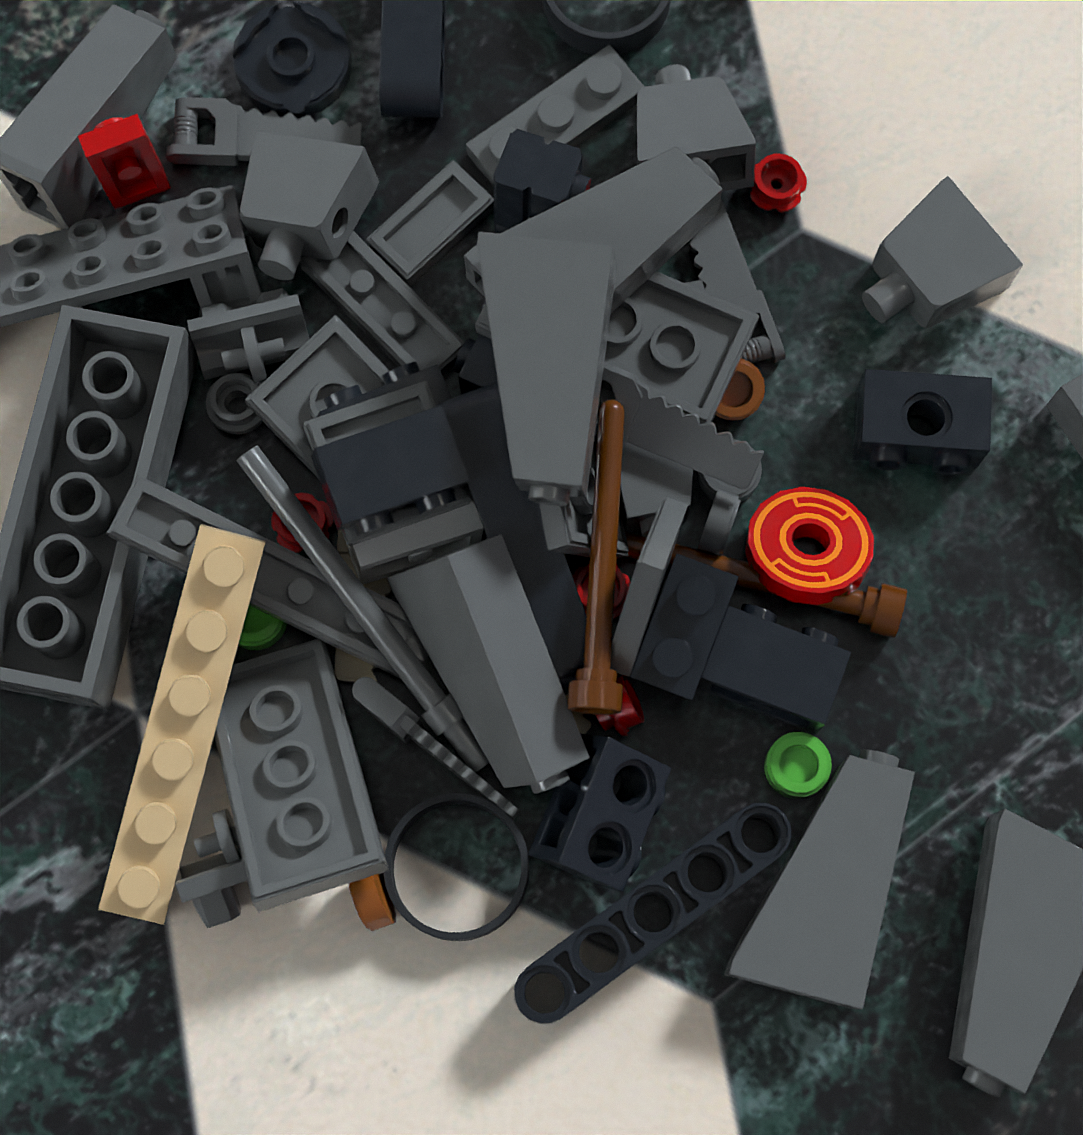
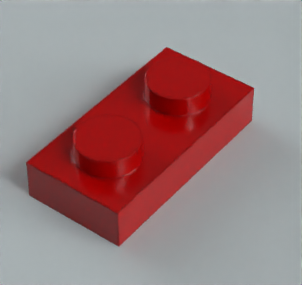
M138 114L127 118L115 117L104 120L96 125L92 131L78 136L84 154L114 209L171 188L162 164Z

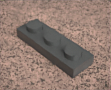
M608 45L466 143L467 155L494 187L493 175L510 133L520 129L544 137L545 144H550L554 140L577 147L637 105V92L645 86L614 49Z

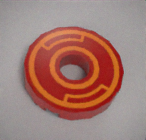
M798 487L779 491L760 503L749 521L745 555L749 566L752 562L753 568L759 573L758 580L770 592L790 602L820 605L832 602L835 596L843 595L847 591L848 595L859 588L869 571L873 559L874 535L866 517L849 500L825 489ZM801 537L813 538L824 546L825 551L817 555L805 554L794 546L793 541Z

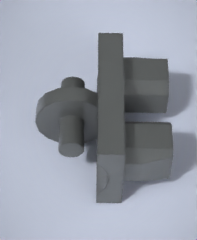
M283 288L263 292L256 300V304L232 310L231 306H227L222 302L201 307L199 318L187 320L189 333L205 380L248 369L251 371L254 382L267 379L265 365L288 360L309 340L298 294L289 296Z
M228 809L213 813L216 832L194 839L195 848L200 858L219 851L223 853L181 867V880L176 881L175 884L181 902L192 900L195 909L207 928L226 923L240 916L241 906L233 885L247 881L235 823Z

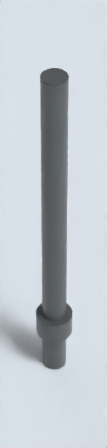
M258 445L244 453L237 459L238 464L425 710L420 716L435 736L442 733L465 765L475 773L487 765L489 761L468 724L463 719V715L451 693L445 695Z

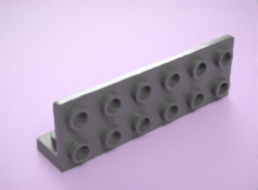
M234 187L203 188L193 192L188 197L161 204H142L133 208L130 212L100 220L93 218L84 219L76 222L69 229L65 228L42 235L27 234L16 238L11 243L0 245V327L60 312L62 305L80 307L186 278L191 280L200 308L221 302L231 306L232 310L256 304V300L260 297L262 291L247 248Z

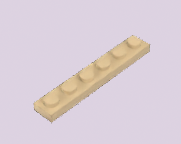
M203 524L199 527L98 910L164 925L266 541Z

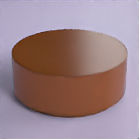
M741 358L715 415L726 420H741L752 415L759 408L764 398L765 383L761 372L755 365Z
M383 873L349 883L355 908L367 929L376 931L396 923L395 906L386 889Z

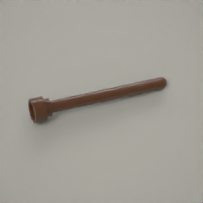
M616 400L603 402L598 412L584 668L577 669L576 681L569 682L568 710L586 714H620L622 710L623 685L616 683L617 672L610 670L625 415L624 407Z
M625 531L629 548L628 556L625 557L638 560L647 537ZM675 544L668 568L672 567L676 554H680L739 576L736 583L738 586L776 595L770 592L758 580L759 573L753 568L752 563L749 566V563L746 561L722 555L717 556L702 550ZM881 583L880 588L867 586L866 592L856 589L848 595L847 591L843 595L833 597L832 602L817 605L859 616L858 623L869 625V632L895 638L904 611L907 589Z

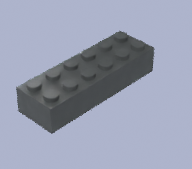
M62 305L0 532V689L104 710L110 709L148 555L107 536V532L137 474L164 488L166 487L198 360L195 346L186 328Z

